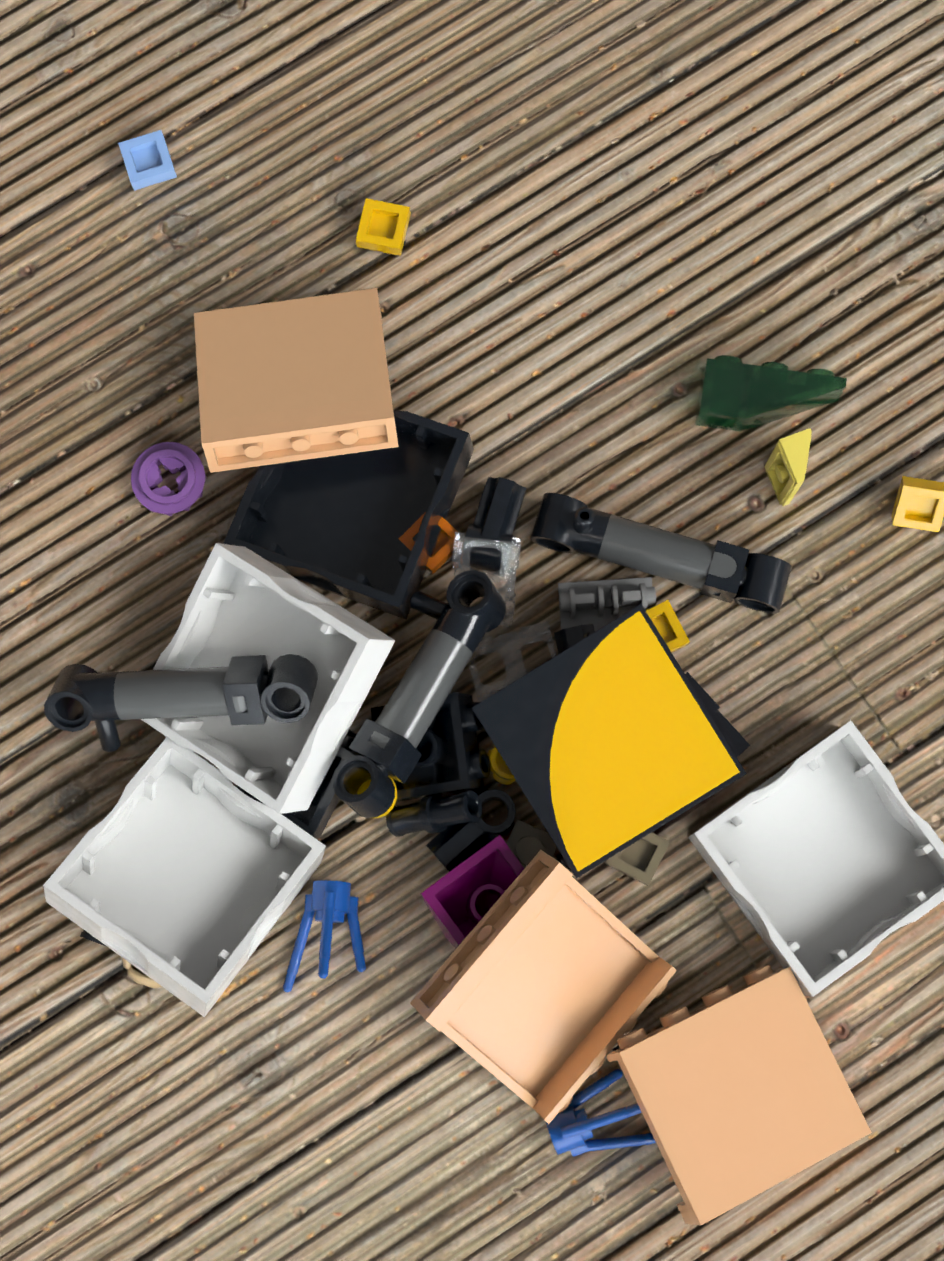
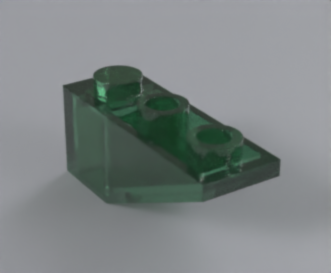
M728 355L717 356L715 359L707 358L701 377L695 425L739 432L838 401L846 388L847 378L834 377L835 374L832 371L825 369H810L807 373L788 370L787 365L777 362H765L761 366L743 364L740 358Z

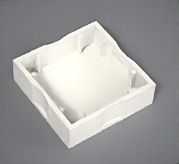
M216 543L185 604V610L178 630L172 641L160 654L153 670L228 667L232 657L266 655L268 669H270L273 661L280 656L287 654L300 655L308 659L315 666L318 673L317 685L310 710L304 718L292 723L279 722L267 716L265 724L231 725L229 715L141 720L182 748L196 752L208 759L227 779L277 813L308 810L395 640L248 548Z
M851 720L688 837L783 968H791L804 996L814 997L868 957L875 947L889 934L902 926L917 921L944 901V843L931 826L908 805L901 795L892 774Z
M166 737L126 785L122 796L113 810L86 833L43 885L45 899L49 905L205 1017L319 867L326 846L282 814L244 794L220 770L196 753L182 748Z

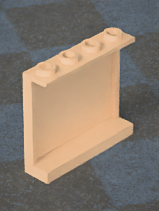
M377 288L194 313L201 444L210 473L399 447Z
M540 850L410 1004L427 1022L439 1032L442 1031L532 1107L543 1120L550 1124L558 1113L563 1112L569 1106L573 1095L585 1080L600 1069L604 1063L605 1056L617 1043L616 1040L628 1034L634 1028L637 1018L650 1002L665 991L668 981L677 970L653 952L578 883L568 869L553 857Z
M770 964L757 968L743 976L746 985L732 992L728 985L713 990L701 997L705 1004L704 1006L690 1013L686 1006L680 1007L659 1018L663 1027L649 1034H646L644 1028L641 1027L618 1038L616 1041L620 1048L606 1055L609 1062L618 1061L683 1198V1202L677 1204V1207L685 1224L701 1226L872 1133L790 967L773 971Z

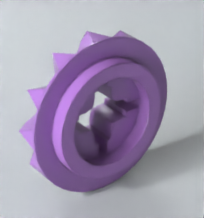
M162 442L146 449L137 458L131 473V485L138 501L152 513L156 512L168 516L181 511H189L191 505L198 498L202 497L205 480L207 479L204 466L198 455L189 447L176 442ZM162 464L172 474L180 471L181 475L176 479L177 488L180 492L175 494L167 486L158 488V484L163 481L159 465Z

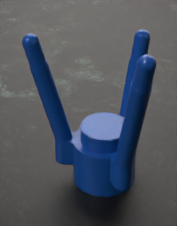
M329 880L313 881L312 894L305 895L304 914L283 985L285 992L288 993L293 988L314 914L315 921L322 922L318 976L322 979L328 976L333 923H344L345 914H347L356 968L359 972L366 970L358 919L359 897L350 896L351 883Z
M615 1069L574 1095L571 1103L563 1112L558 1113L550 1124L546 1122L552 1143L558 1155L570 1151L572 1157L589 1151L656 1143L651 1133L587 1140L594 1137L593 1129L642 1113L638 1103L589 1119L584 1108L575 1111V1108L620 1079L623 1075L622 1070Z

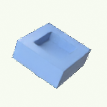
M162 130L118 143L134 191L177 178Z

